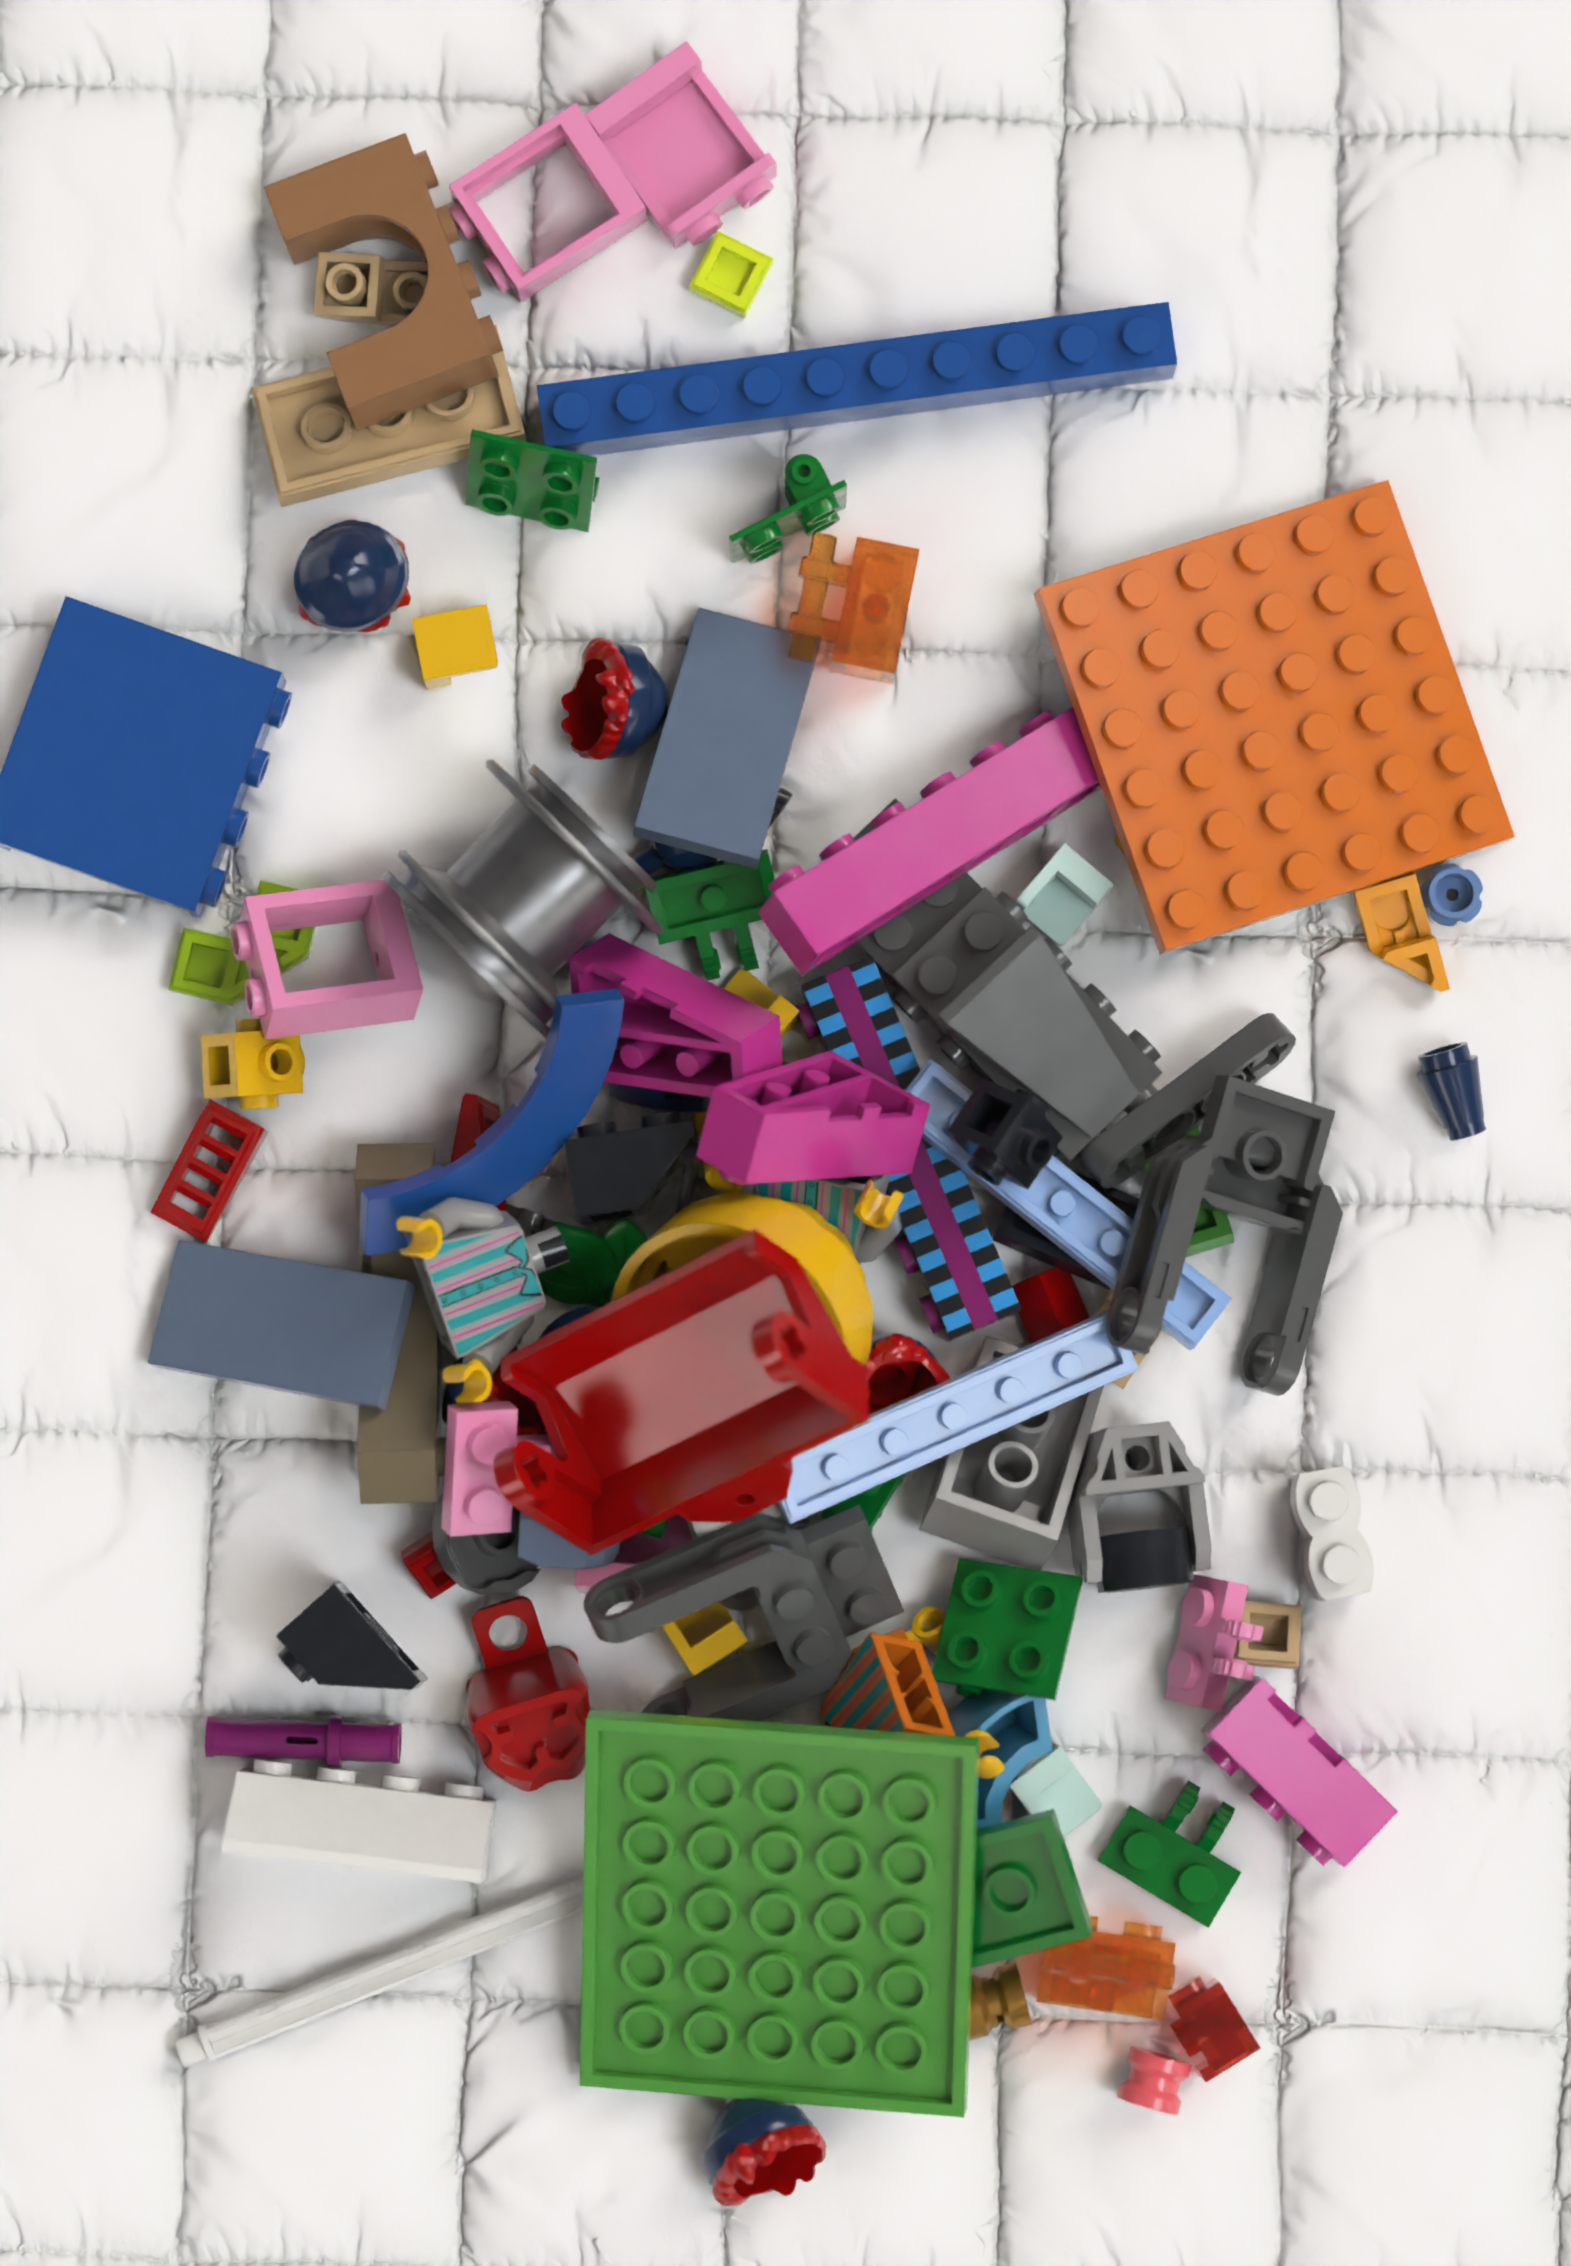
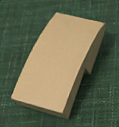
M318 252L313 314L316 317L393 327L404 320L420 302L427 285L428 264L426 262L390 261L377 254Z

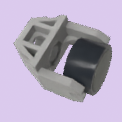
M1169 1421L1110 1427L1089 1434L1067 1508V1519L1076 1576L1083 1577L1082 1585L1097 1582L1098 1593L1136 1591L1194 1582L1193 1572L1211 1569L1212 1547L1203 1484L1205 1476L1200 1468L1194 1466L1187 1456L1186 1446ZM1126 1453H1128L1132 1459L1131 1469L1127 1466L1125 1461ZM1161 1491L1176 1506L1178 1527L1126 1532L1101 1537L1099 1535L1097 1514L1101 1504L1108 1496Z

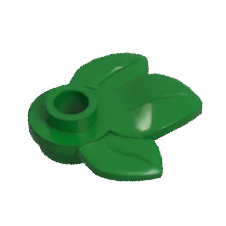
M626 1217L621 1218L610 1226L604 1236L570 1224L554 1223L553 1226L558 1228L569 1254V1262L537 1274L543 1293L569 1305L595 1303L598 1307L605 1306L611 1302L615 1283L624 1265L634 1252L648 1240L646 1235Z

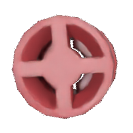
M1131 2046L1127 2057L1131 2065L1129 2077L1120 2083L1116 2096L1142 2107L1178 2115L1181 2101L1177 2093L1180 2083L1189 2078L1192 2064L1158 2052Z

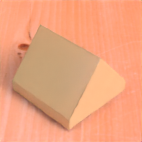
M1245 1601L1241 1622L1264 1627L1261 1641L1247 1642L1237 1640L1233 1659L1247 1661L1250 1666L1298 1670L1302 1605Z

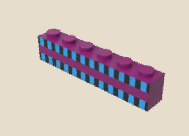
M872 955L801 985L804 1001L794 1004V1006L800 1010L799 1019L809 1040L820 1035L826 1052L831 1050L903 1090L908 1087L920 1071V1068ZM921 1138L912 1173L891 1174L885 1195L891 1197L895 1190L904 1194L898 1207L902 1222L901 1229L904 1235L893 1241L907 1274L919 1271L929 1294L918 1298L932 1333L944 1330L950 1342L1015 1315L1022 1309L964 1172Z

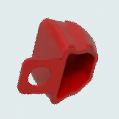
M517 1596L477 1609L472 1614L471 1622L486 1668L474 1673L466 1683V1722L478 1742L484 1765L507 1783L526 1792L536 1791L553 1781L576 1778L585 1767L586 1717L591 1710L588 1682L578 1665L577 1655L571 1649L564 1647L547 1648L534 1605L528 1597ZM513 1615L524 1621L527 1626V1635L521 1644L513 1648H502L492 1642L489 1630L492 1623L499 1617Z

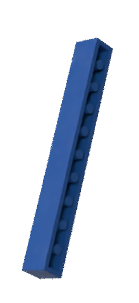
M1169 302L542 384L537 385L544 446L588 456L1170 380L1173 379L1177 367V357Z

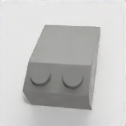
M986 1335L974 1368L1018 1350L1020 1347ZM1104 1385L943 1456L919 1530L1024 1568L1042 1570L1058 1541Z

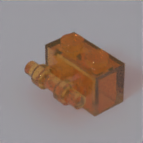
M813 533L808 556L801 557L798 576L803 578L797 612H790L787 632L792 634L788 658L812 663L817 640L835 643L831 667L832 673L893 684L920 549L857 537L852 565H846L833 561L837 537L825 533ZM828 585L847 588L840 621L822 617Z
M1089 1914L1094 1928L1090 1938L1040 1951L1034 1993L1036 2002L1165 2021L1169 1990L1172 1991L1176 1965L1173 1964L1176 1942L1173 1939L1162 1937L1163 1926L1125 1920L1123 1932L1098 1928L1099 1916Z

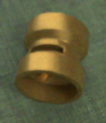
M1016 1962L997 1967L992 1975L993 1978H979L972 1974L970 2040L988 2036L992 2028L998 2027V2024L1003 2022L1011 2029L1032 2025Z

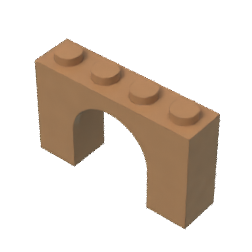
M406 132L264 186L294 266L318 257V252H331L352 243L368 239H387L402 243L418 253L428 264V279L424 294L416 308L404 320L389 329L326 352L357 431L499 377L492 355L503 351L498 334L490 315L480 319L477 318L471 299L482 296L474 272L469 260L460 263L455 261L450 248V244L460 241L455 223L447 205L435 209L428 190L439 186L431 161L426 150L414 154Z

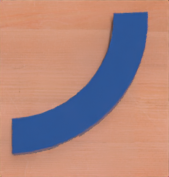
M618 989L555 996L556 1008L553 1010V1018L547 1041L534 1069L537 1073L534 1081L518 1105L512 1103L501 1117L475 1140L477 1144L475 1148L443 1168L439 1163L411 1177L361 1189L359 1245L365 1256L408 1247L404 1235L405 1231H399L396 1227L397 1220L400 1217L418 1218L423 1212L449 1197H458L497 1206L522 1188L549 1163L565 1145L564 1140H569L586 1116L601 1089L612 1062L621 1029L624 998Z

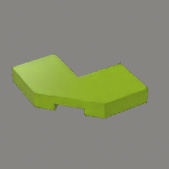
M260 880L257 895L299 889ZM316 927L270 932L281 975L309 959ZM183 928L168 989L171 992L231 1006L244 999L245 980L249 979L245 960H236L231 939Z

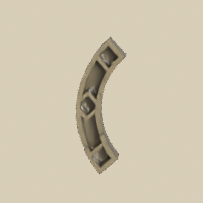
M434 1142L357 1144L354 1182L358 1253H364L359 1245L361 1189L408 1178L436 1166ZM401 1249L368 1256L363 1255L362 1273L407 1280L416 1285L386 1410L359 1406L357 1465L360 1504L438 1502L439 1476H444L446 1437H440L441 1348L446 1347L441 1343L413 1258L401 1255Z

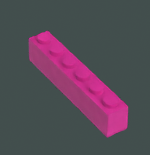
M1073 707L1057 717H1054L1050 710L1041 713L1019 730L1022 738L1005 748L1000 740L994 742L970 760L969 763L973 769L958 778H955L951 771L942 774L920 791L919 794L923 799L908 809H905L901 802L892 805L869 823L873 829L871 832L856 841L848 833L827 846L819 854L822 862L804 872L800 865H796L774 879L768 885L772 894L758 914L799 973L803 976L1100 790L1101 786Z

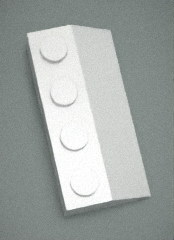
M254 1759L253 1770L241 1769L236 1772L221 1852L472 1883H482L488 1876L497 1800L484 1799L483 1786L446 1782L445 1793L443 1794L419 1791V1778L382 1774L380 1786L355 1783L356 1771L332 1767H318L317 1778L291 1775L292 1763L266 1759Z

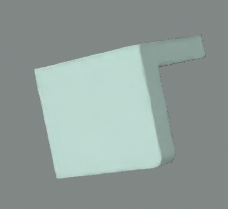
M1064 843L1015 902L1027 915V920L1057 946H1063L1108 895L1114 884Z
M1057 1744L1052 1748V1752L1041 1756L1016 1775L1010 1784V1788L1030 1815L1054 1809L1063 1837H1065L1102 1808V1802L1075 1768L1076 1766L1062 1747Z

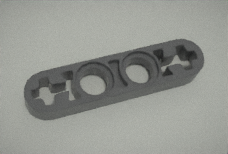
M1266 1013L1257 1017L1098 1136L1084 1152L1081 1160L1082 1165L1104 1189H1110L1121 1184L1147 1165L1152 1156L1187 1135L1204 1121L1216 1074L1232 1076L1254 1084L1277 1067L1289 1055L1295 1045V1036L1274 1013Z

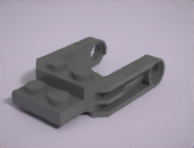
M1216 1074L1200 1135H1185L1150 1159L1107 1315L1106 1335L1111 1345L1142 1355L1149 1354L1150 1349L1148 1348L1159 1333L1168 1300L1174 1301L1199 1207H1203L1255 1225L1275 1228V1235L1240 1359V1377L1245 1386L1275 1396L1285 1394L1293 1386L1300 1372L1343 1215L1331 1186L1324 1185L1319 1175L1335 1111L1232 1076Z
M860 1505L802 1530L786 1527L783 1519L755 1513L737 1523L726 1525L599 1581L587 1592L583 1601L584 1611L596 1636L604 1642L621 1643L753 1587L776 1641L682 1681L683 1687L654 1699L641 1712L759 1721L832 1689L852 1654L846 1637L905 1612ZM633 1602L627 1609L619 1613L605 1615L610 1608L618 1603Z

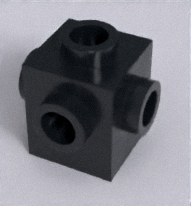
M982 1078L947 1130L971 1157L967 1165L974 1173L994 1185H1000L1003 1179L1027 1190L1042 1168L1048 1164L1054 1150L1063 1138L1045 1117L1049 1109L1041 1100L1024 1090L1017 1089L1014 1092Z

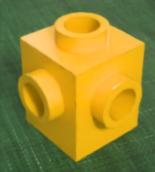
M259 1018L235 1020L236 1032L200 1035L204 1099L240 1097V1110L279 1107L278 1095L303 1093L302 1076L305 1070V1056L300 1045V1035L265 1040Z

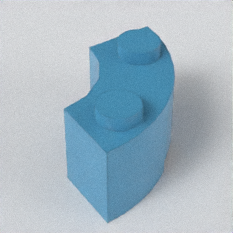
M982 1689L980 1698L966 1697L948 1714L955 1736L964 1737L971 1731L981 1730L990 1734L1000 1744L999 1747L988 1749L979 1756V1759L984 1756H996L1004 1764V1770L1000 1775L991 1779L978 1777L977 1829L1002 1823V1803L1012 1780L1030 1761L1053 1751L1045 1699Z

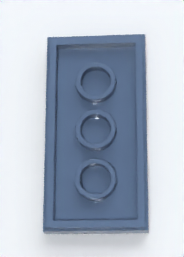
M698 607L634 825V837L757 869L821 643L820 639Z
M178 1240L148 1364L177 1372L386 1410L416 1285L407 1280Z

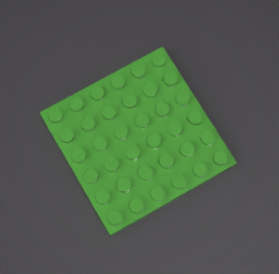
M591 1709L586 1717L580 2086L732 2099L754 2098L780 2103L964 2118L968 2107L980 1738Z

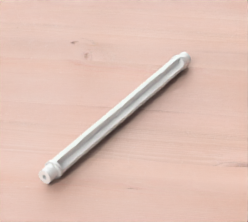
M583 1873L208 2024L204 2023L197 2026V2032L175 2040L179 2057L184 2067L207 2058L210 2062H213L229 2053L583 1911Z

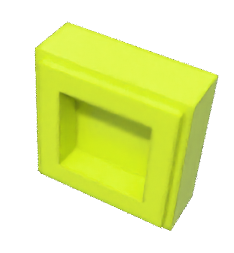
M716 231L689 284V291L746 318L773 265V258Z

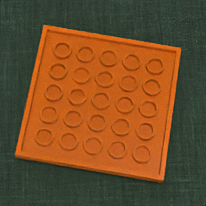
M1389 480L1039 588L1033 594L1160 955L1507 842L1515 837Z

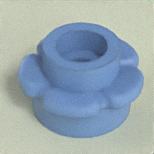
M1453 863L1443 864L1433 870L1431 879L1423 882L1421 896L1424 907L1429 908L1431 911L1430 917L1435 922L1444 926H1454L1458 921L1466 923L1478 915L1482 907V901L1479 898L1483 891V885L1480 878L1472 870L1462 869ZM1450 889L1456 890L1458 893L1457 900H1448L1446 897L1447 891Z

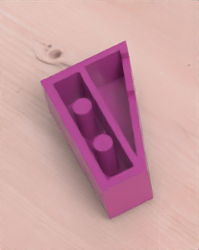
M610 933L569 958L572 994L618 989L624 998L621 1029L612 1062L604 1079L605 1083L711 1098L714 1086L783 1065L779 1015Z
M830 1050L714 1086L696 1157L718 1168L719 1174L724 1179L744 1185L912 1173L931 1104Z

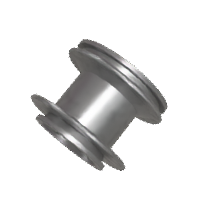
M487 760V769L517 800L446 872L419 864L405 850H399L397 857L408 869L399 879L389 870L382 878L490 986L547 1039L550 1028L546 1024L553 1018V1010L556 1008L555 996L558 995L552 976L623 904L654 933L662 934L664 927L633 896L643 887L653 893L658 885L620 845L535 764L527 770L533 777V780L525 790L494 760Z

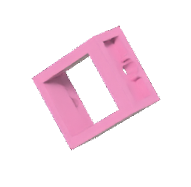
M574 103L449 185L451 197L455 203L449 207V211L456 227L466 241L477 236L489 254V257L481 261L489 277L501 293L511 288L521 303L647 222L646 206L577 103ZM566 144L613 216L523 273L477 202Z
M383 879L245 897L239 922L232 923L231 943L236 960H245L249 974V979L245 980L246 1005L251 1017L259 1016L265 1040L414 1020L423 993V985L400 897ZM363 920L378 981L285 993L270 932Z

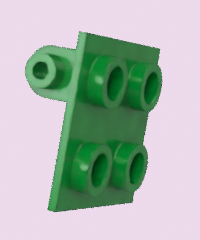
M472 429L465 505L478 507L484 512L496 516L509 514L539 521L553 529H575L589 532L592 502L596 500L600 477L595 476L597 458Z
M808 454L794 456L789 460L785 468V497L790 506L730 535L729 548L732 563L747 557L750 564L758 563L784 548L781 539L802 529L806 536H812L840 521L837 512L846 508L847 484L845 480L831 485L821 463L815 457Z
M959 1558L932 1670L935 1681L957 1685L955 1692L968 1698H980L982 1689L1056 1700L1083 1577Z

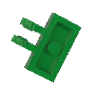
M768 849L762 850L757 869L720 860L699 867L651 877L658 887L653 893L649 892L646 888L645 890L651 914L664 927V932L657 934L659 945L695 936L705 978L709 981L721 978L719 973L721 963L718 951L713 947L710 932L734 927L737 938L735 946L740 964L744 966L745 972L759 968L748 923L762 920L758 912L772 894L768 885L775 877Z
M1188 1780L1162 1823L1157 1822L1129 1805L1097 1861L1209 1928L1241 1874L1239 1870L1210 1854L1231 1820L1235 1808L1224 1801L1219 1807H1216L1210 1814L1206 1822V1828L1195 1845L1175 1833L1186 1815L1191 1813L1199 1799L1198 1794L1201 1788Z

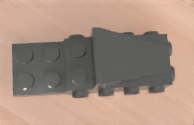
M895 798L880 813H882L884 810L891 807L892 805L898 803L899 801ZM869 824L854 837L855 841L873 830ZM966 873L855 943L868 957L872 955L875 964L891 980V984L897 989L891 998L901 1010L916 1024L925 1018L941 1035L935 1043L955 1066L962 1070L969 1064L981 1078L1014 1092L1017 1089L1024 1090L1041 1100L1048 1107L1049 1112L1045 1117L1063 1136L1054 1150L1053 1156L1055 1158L1058 1157L1067 1166L1077 1155L1082 1158L1089 1145L1105 1132L1106 1128L1123 1111L1129 1114L1158 1092L1152 1084L1163 1073L1154 1064L1161 1055L1136 1029L1128 1036L1110 1018L1117 1011L1116 1008L1096 986L1090 983L1082 989L1066 972L1072 966L1069 958L1048 937L1043 938L1033 925L1028 930L1022 926L1028 917L1012 898L1003 891L994 897L985 887L982 888Z

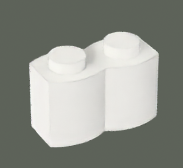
M1345 1465L1293 1475L1290 1485V1506L1296 1525L1306 1537L1302 1553V1564L1310 1590L1319 1601H1329L1370 1593L1374 1580V1563L1370 1547L1362 1533L1357 1529L1361 1517V1499L1354 1477Z

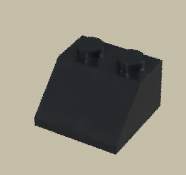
M344 1583L333 1584L276 1635L278 1640L285 1646L277 1654L278 1657L302 1683L305 1681L309 1682L313 1678L318 1685L412 1690L419 1688L428 1680L427 1676Z

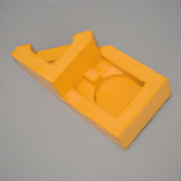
M1412 872L1352 892L1368 950L1379 956L1382 960L1409 973L1440 992L1449 990L1450 987L1438 942L1431 933L1416 874Z

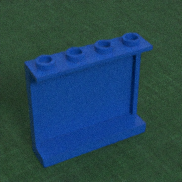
M65 596L0 773V848L8 851L14 849L186 910L192 916L201 919L205 906L208 905L215 908L222 894L227 872L219 869L227 845L237 848L245 831L249 812L242 810L241 807L249 786L259 788L265 776L271 753L262 749L270 727L273 726L280 729L288 713L292 693L284 690L287 683L284 675L280 671Z

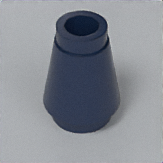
M1467 1042L1446 1045L1419 1055L1418 1059L1422 1070L1417 1073V1076L1444 1128L1447 1130L1450 1141L1471 1137L1487 1130L1483 1119L1484 1109L1478 1055L1470 1054Z

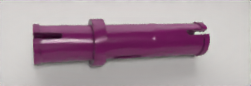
M330 1715L329 1722L228 1719L208 1716L206 1723V1757L233 1756L266 1759L327 1760L328 1767H342L343 1761L392 1762V1764H400L401 1723H394V1725L345 1722L344 1716Z

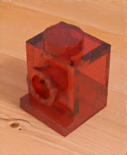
M1200 1975L1195 1976L1167 1994L1173 2008L1180 2017L1171 2023L1170 2027L1190 2058L1201 2051L1205 2060L1197 2064L1195 2068L1205 2082L1210 2081L1261 2049L1222 1984L1215 1977L1204 1983Z

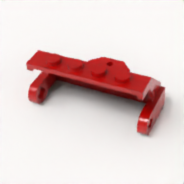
M754 1229L501 1358L502 1380L536 1403L557 1457L529 1440H521L496 1454L493 1470L501 1493L512 1506L590 1555H594L676 1514L689 1522L737 1523L787 1499L793 1473L792 1458L869 1421L866 1366L852 1357L798 1259Z

